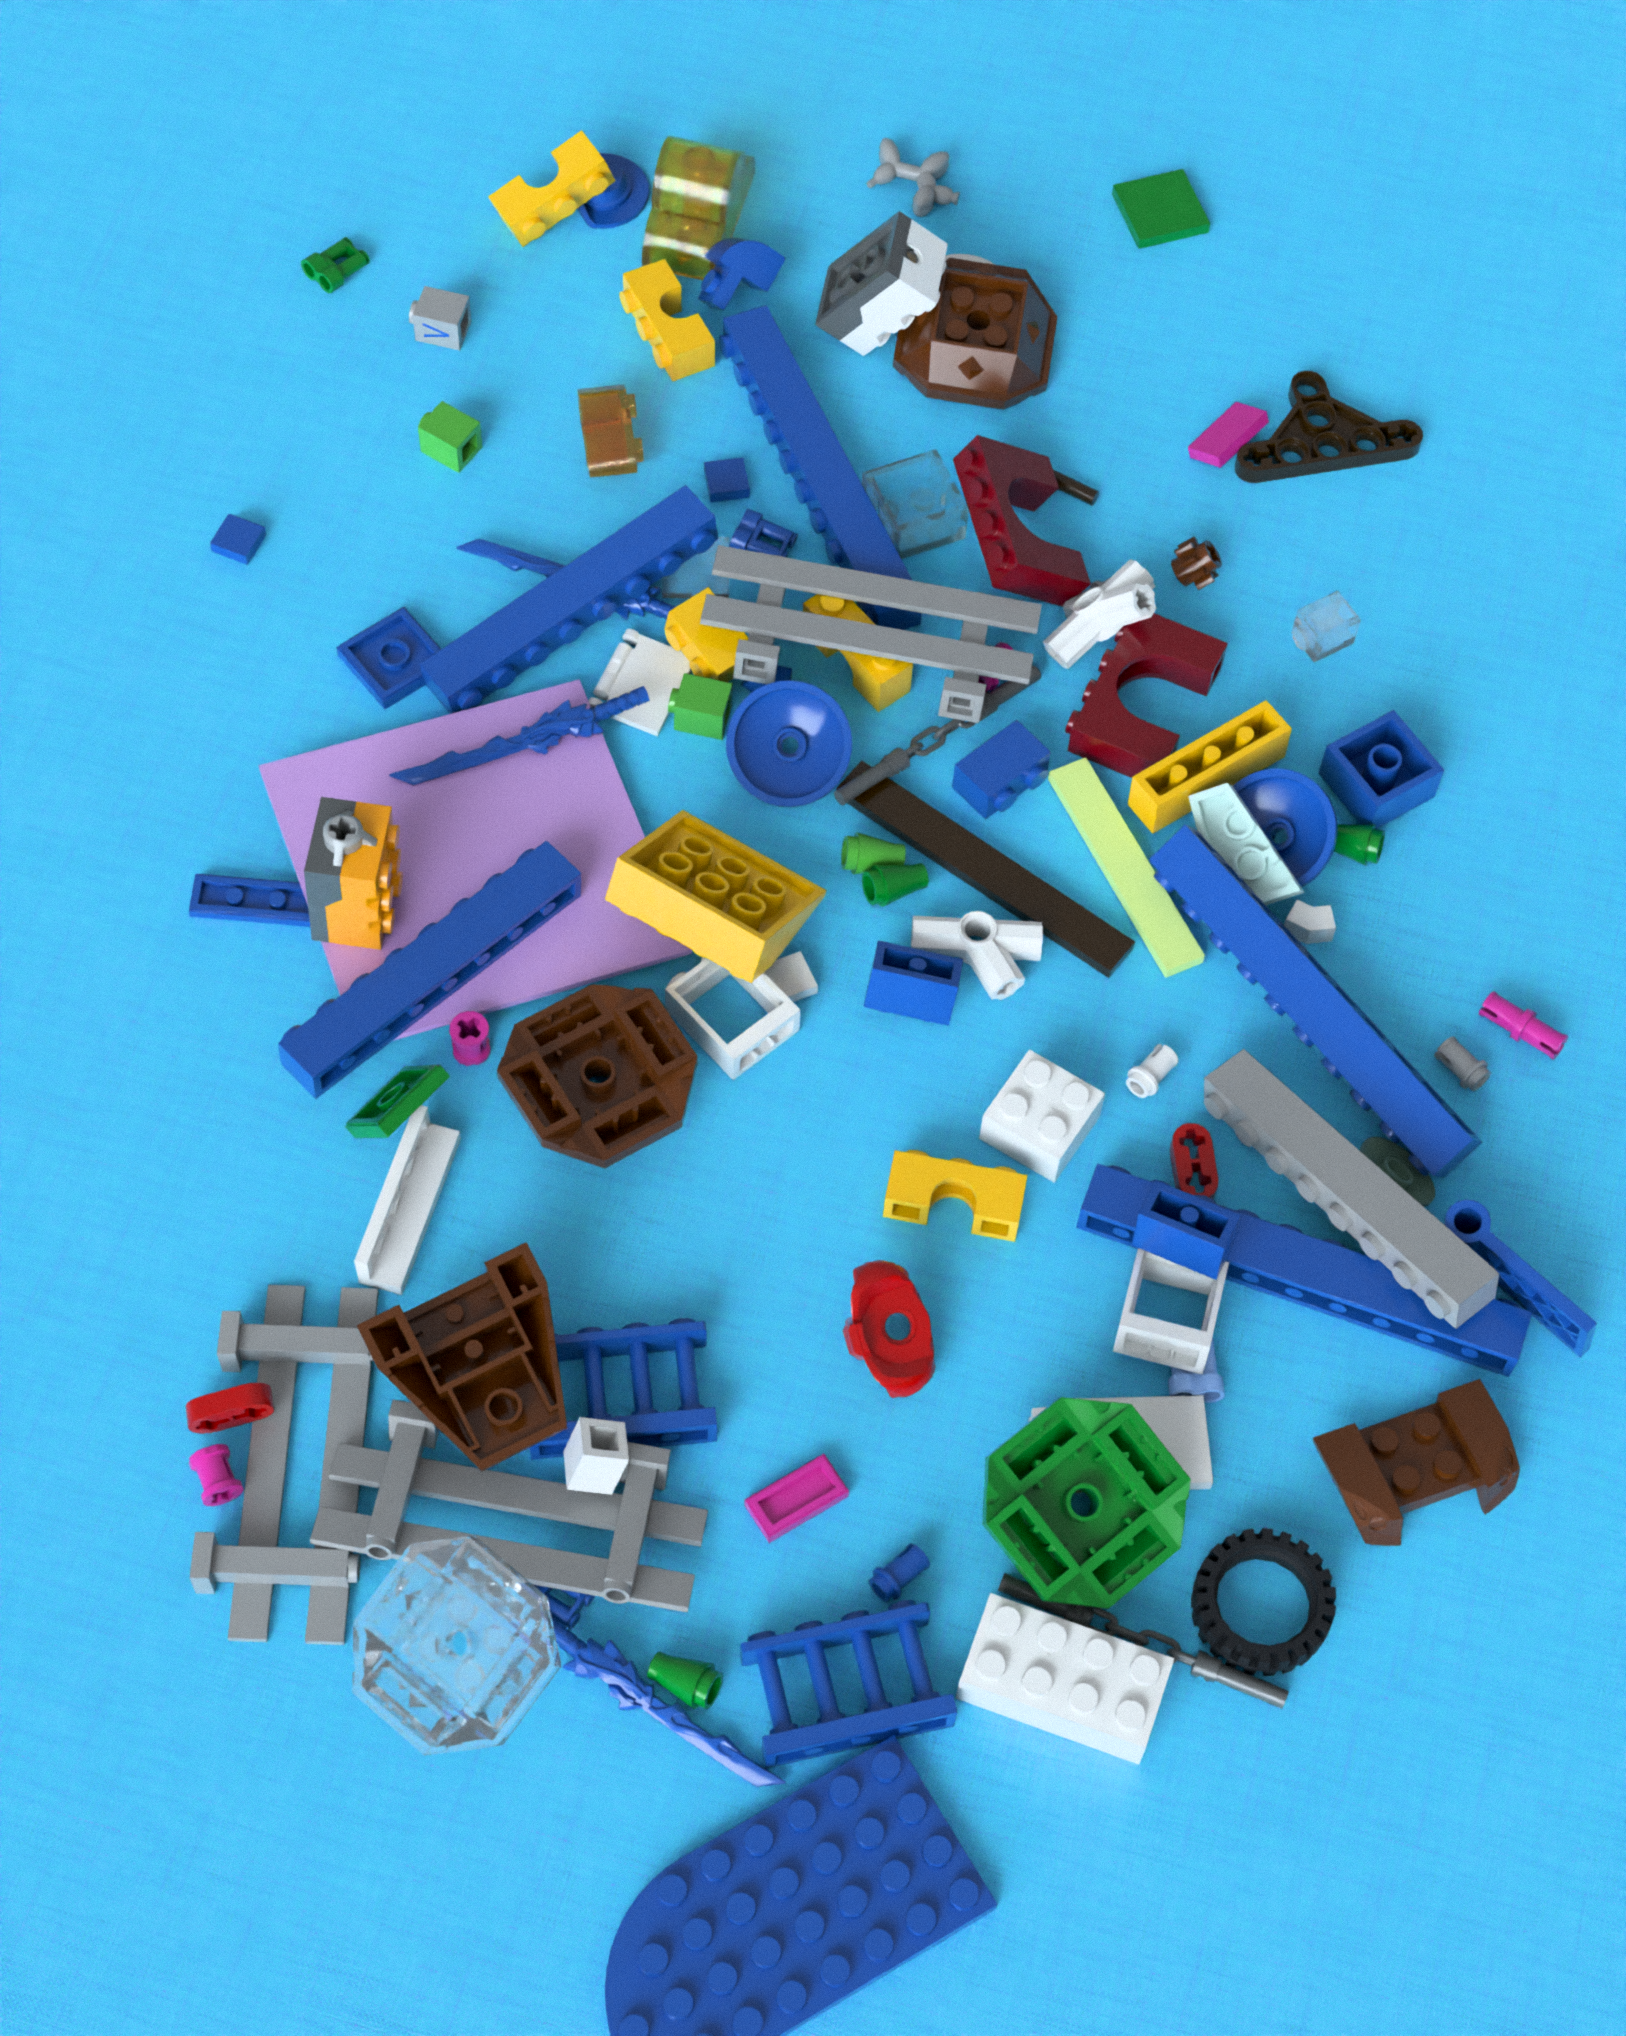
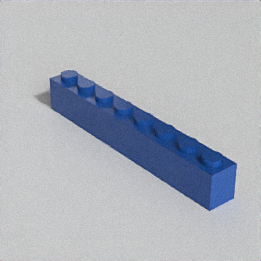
M686 485L420 663L419 666L426 686L450 714L477 707L482 699L497 689L509 686L516 676L531 666H537L544 662L550 653L563 644L575 641L588 627L597 621L609 618L616 608L631 598H637L644 594L650 585L662 577L675 573L684 562L694 555L704 553L710 549L714 542L718 540L715 516Z
M547 840L535 849L526 850L519 856L512 867L502 874L496 873L490 877L483 888L471 898L461 899L454 905L447 916L437 923L433 922L425 926L414 941L404 948L393 950L386 957L384 963L370 974L364 973L356 978L349 990L337 999H329L324 1002L312 1018L304 1024L295 1025L286 1031L281 1041L278 1042L281 1065L317 1099L581 896L582 873Z

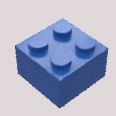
M1392 710L1327 745L1318 773L1359 824H1375L1376 829L1434 798L1444 769L1400 716Z

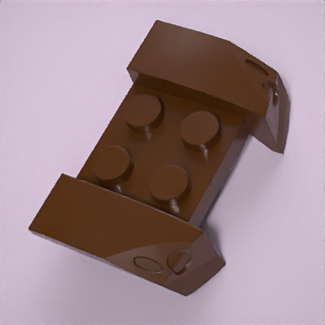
M1480 1379L1438 1393L1437 1401L1434 1404L1361 1430L1353 1423L1313 1437V1443L1352 1516L1365 1544L1400 1546L1403 1525L1402 1514L1476 1488L1481 1509L1486 1515L1515 1490L1520 1471L1508 1427Z

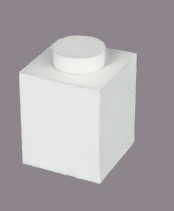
M579 1417L563 1451L567 1490L613 1494L629 1461L625 1422Z

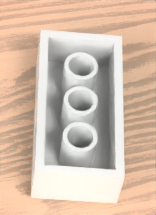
M990 1593L965 1663L955 1698L1139 1765L1145 1752L1175 1658Z

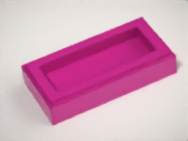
M1235 402L1188 446L1190 458L1221 468L1243 445L1249 442L1269 423L1267 411Z
M822 1454L746 1498L744 1506L768 1543H771L849 1497V1490L826 1455Z

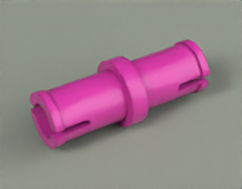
M1495 991L1488 995L1482 1004L1483 1007L1479 1010L1480 1016L1486 1017L1511 1033L1510 1038L1517 1042L1522 1039L1548 1055L1552 1060L1559 1055L1565 1046L1563 1043H1566L1568 1040L1566 1034L1560 1033L1537 1019L1536 1012L1529 1008L1526 1011L1522 1010L1499 996Z

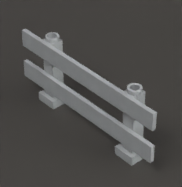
M718 545L712 575L760 584L756 603L706 594L700 624L749 633L748 640L739 639L733 675L735 679L762 684L775 682L780 646H775L774 642L775 638L953 670V678L945 677L938 716L979 723L986 684L978 683L979 675L1029 684L1034 654L985 645L988 625L1037 634L1042 604ZM786 588L962 620L960 640L782 608Z
M268 1285L264 1324H244L241 1311H222L217 1356L222 1372H241L242 1360L259 1361L257 1383L270 1385L274 1404L273 1414L252 1422L238 1546L219 1545L214 1532H195L189 1578L195 1593L215 1594L216 1582L234 1583L228 1630L229 1641L267 1642L274 1584L311 1585L305 1643L323 1645L345 1644L350 1583L359 1582L360 1554H353L352 1551L315 1545V1548L278 1547L298 1362L333 1364L319 1507L354 1513L358 1511L360 1485L330 1480L329 1472L338 1443L364 1447L371 1367L374 1360L357 1325L377 1315L378 1289L341 1287L337 1327L302 1326L305 1286Z
M393 1399L388 1420L389 1441H392L389 1452L338 1443L329 1472V1479L379 1488L371 1516L320 1506L310 1537V1544L363 1553L376 1560L396 1559L594 1595L617 1604L632 1602L688 1613L695 1578L694 1574L639 1565L644 1537L699 1547L702 1544L708 1510L653 1500L655 1489L665 1490L669 1470L670 1449L627 1442L629 1461L619 1482L625 1483L623 1494L613 1493L610 1495L567 1490L566 1484L491 1470L481 1471L475 1467L421 1458L424 1447L435 1449L439 1429L413 1403ZM411 1494L611 1530L614 1531L609 1558L606 1559L404 1522Z

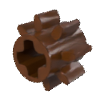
M1193 536L1178 545V549L1174 550L1177 557L1171 561V566L1175 576L1182 585L1188 586L1194 582L1197 589L1201 590L1215 582V578L1219 576L1216 569L1222 566V561L1218 551L1210 541L1206 540L1199 544Z

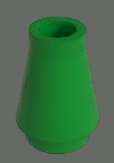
M1338 824L1337 842L1334 852L1365 866L1368 862L1377 864L1383 848L1385 831L1376 829L1375 824Z
M922 863L914 865H873L870 871H865L862 875V887L867 901L871 905L879 904L882 907L919 889L927 888L929 883L927 870Z
M661 1651L657 1652L653 1657L647 1673L649 1679L662 1685L693 1709L699 1706L709 1709L715 1702L723 1682V1673L715 1670L713 1663L671 1656Z

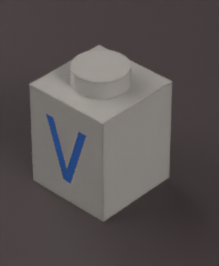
M424 286L419 300L412 302L409 311V323L414 324L415 341L460 351L472 322L469 296Z

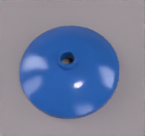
M778 681L758 688L749 694L737 707L727 730L726 752L735 777L751 795L771 805L798 807L823 798L841 781L851 759L852 734L843 710L828 693L805 682ZM788 738H794L798 742V749L791 754L784 752L782 748L783 742Z
M1278 768L1252 773L1234 784V789L1300 886L1304 887L1312 882L1330 861L1337 842V817L1332 802L1324 790L1312 779L1299 772ZM1280 831H1286V841L1282 844H1276V834Z

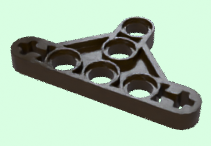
M1301 371L1295 374L1291 380L1288 392L1289 402L1292 407L1291 411L1269 440L1248 443L1239 449L1235 462V472L1243 481L1260 483L1407 460L1418 454L1423 439V431L1419 425L1409 420L1380 422L1332 398L1325 380L1318 373ZM1302 385H1308L1313 387L1317 393L1312 396H1306L1301 394L1297 388ZM1313 415H1319L1324 417L1328 424L1316 426L1310 423L1308 418ZM1360 440H1368L1374 443L1377 448L1372 451H1365L1359 448L1356 443ZM1331 446L1337 449L1339 454L1334 457H1328L1323 455L1319 448ZM1284 452H1294L1302 460L1291 463L1284 460L1281 454ZM1247 460H1253V462H1254L1256 465H1260V466H1254V464L1252 463V461H1247Z

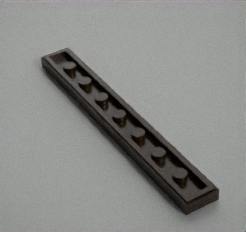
M861 761L839 784L836 790L872 767ZM888 777L847 803L1022 921L1042 922L1043 935L1109 978L1134 949L1135 941Z

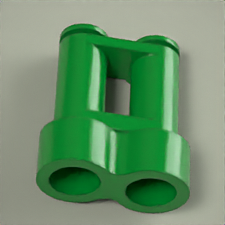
M344 237L320 254L314 252L303 259L301 267L309 279L317 281L325 292L332 293L344 285V279L369 264L370 259L365 251H358L347 237ZM340 257H347L346 260L338 265L334 262Z

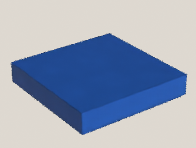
M405 607L400 608L336 647L338 657L384 710L426 685L419 664L441 650L438 644Z

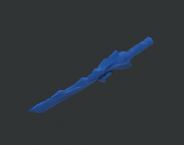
M477 539L456 547L458 550L495 560L517 572L521 569H527L545 575L547 578L565 566L483 539ZM654 586L648 587L641 596L631 598L616 608L614 612L625 620H628L629 612L642 617L645 616L644 612L653 613V615L667 620L669 611L676 606H671L655 598L661 593V588Z
M642 686L632 690L630 693L627 692L618 698L615 697L589 709H586V703L571 708L570 700H566L549 714L546 711L538 722L529 728L528 726H523L519 735L508 739L498 735L481 748L462 754L452 750L427 764L391 773L389 776L411 785H417L528 748L537 753L547 754L548 747L558 745V740H560L561 736L571 734L575 737L590 738L591 735L603 734L604 730L597 724L598 722L606 720L613 715H618L625 710L632 709L636 705L644 704L650 701L645 687Z
M531 1601L522 1612L521 1616L536 1626L539 1631L547 1635L550 1640L558 1644L561 1649L574 1658V1660L562 1667L574 1672L575 1676L588 1677L589 1679L599 1677L611 1690L609 1695L619 1700L618 1708L620 1710L643 1709L670 1730L755 1787L786 1783V1781L749 1759L724 1734L714 1737L692 1722L687 1712L677 1702L669 1706L655 1695V1686L645 1683L640 1677L632 1660L628 1662L612 1640L607 1641L605 1648L592 1638H589L586 1644L534 1601Z

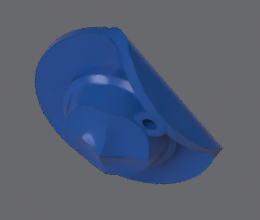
M600 153L616 181L608 186L603 193L594 196L577 208V210L591 228L607 229L632 221L644 210L649 199V184L642 169L631 160L615 154Z

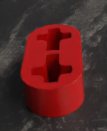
M1183 1124L1174 1132L1170 1144L1175 1188L1191 1195H1204L1214 1199L1218 1188V1174L1210 1133L1199 1124ZM1185 1139H1192L1193 1144L1198 1146L1195 1159L1190 1158L1189 1148L1184 1145ZM1193 1172H1197L1199 1184L1205 1186L1202 1193H1197L1195 1187L1190 1185Z
M265 1383L242 1384L194 1398L186 1404L188 1429L191 1432L200 1434L218 1432L261 1420L274 1412L272 1389L270 1385Z

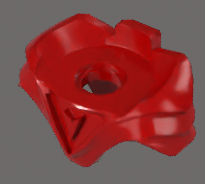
M885 1260L866 1262L853 1270L854 1285L851 1293L852 1317L846 1319V1325L842 1330L850 1355L855 1356L858 1360H865L875 1380L886 1388L890 1397H908L921 1390L935 1372L936 1365L934 1362V1343L931 1334L930 1317L915 1285L909 1278L908 1272L903 1267ZM894 1313L906 1316L910 1324L909 1334L902 1340L890 1338L885 1331V1322Z

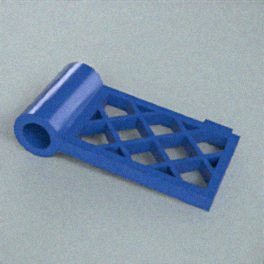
M1468 1199L1457 1201L1451 1205L1446 1212L1444 1225L1499 1273L1497 1286L1522 1308L1532 1312V1316L1581 1358L1591 1347L1597 1323L1490 1232L1491 1218L1484 1205Z

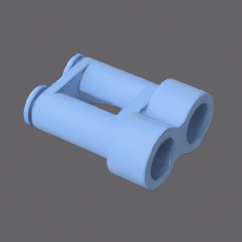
M1213 1337L1203 1375L1171 1367L1172 1377L1168 1379L1169 1396L1204 1395L1205 1403L1217 1402L1225 1397L1223 1377L1217 1373Z

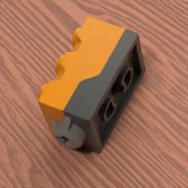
M321 797L304 869L312 940L381 950L384 934H392L395 920V908H391L393 897H400L403 882V872L399 871L401 849L397 848L400 826L393 824L392 806Z

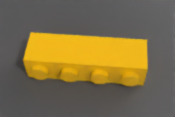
M1265 700L1134 775L1127 805L1150 832L1154 834L1192 811L1188 796L1225 783L1233 786L1244 777L1261 771L1284 758L1292 728Z

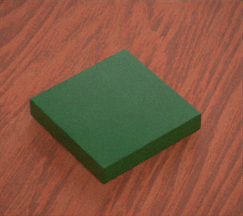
M1183 169L1113 185L1112 196L1138 249L1209 233L1210 222Z
M441 1065L403 1067L346 1123L345 1127L354 1138H388L450 1076Z

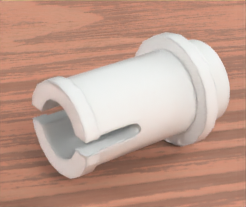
M1157 1044L1139 1066H1134L1128 1071V1079L1126 1080L1128 1089L1140 1098L1156 1094L1160 1081L1178 1064L1177 1054L1169 1046L1164 1045L1162 1047V1044Z

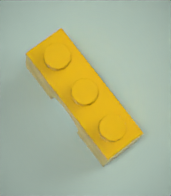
M582 130L550 152L559 167L556 178L550 184L540 188L531 187L518 175L488 196L497 213L522 247L532 240L541 237L546 230L563 218L572 215L577 208L594 196L603 193L608 186L616 181L607 163Z
M662 259L623 273V291L619 293L622 307L627 314L632 313L641 339L643 341L648 340L652 346L657 366L660 369L665 368L672 381L714 367L715 340L700 315L697 313L686 318L670 317L682 311L681 284L667 261Z
M816 594L803 603V612L876 625L852 600ZM816 646L826 658L838 651L843 654L853 673V686L877 712L885 709L910 692L913 663Z
M895 1150L885 1195L883 1217L927 1225L931 1207L940 1199L953 1197L964 1201L972 1210L973 1224L971 1234L1015 1242L1028 1175L1017 1173L1014 1169L1004 1166L994 1168L977 1166L962 1158L945 1160L930 1157L927 1153L919 1150H907L905 1152Z

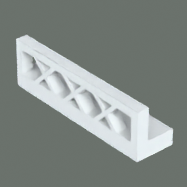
M421 1105L409 1117L354 1260L359 1284L402 1295L461 1140L460 1131L430 1123L427 1106Z

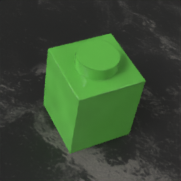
M443 401L432 412L424 414L419 422L418 433L421 452L458 473L483 448L480 422Z
M684 673L680 688L672 689L668 703V712L674 713V730L722 740L732 709L733 683Z

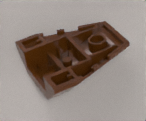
M527 1242L484 1262L486 1273L404 1313L400 1305H397L357 1325L377 1368L481 1471L568 1429L548 1285Z

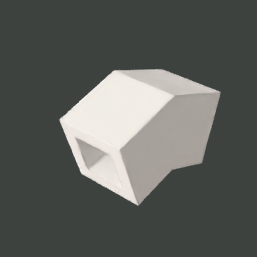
M1298 899L1284 923L1297 940L1305 944L1330 942L1336 930L1331 905L1313 907Z

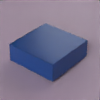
M743 457L704 462V474L710 502L750 497V488Z
M228 514L210 542L211 552L248 565L266 537L265 527Z

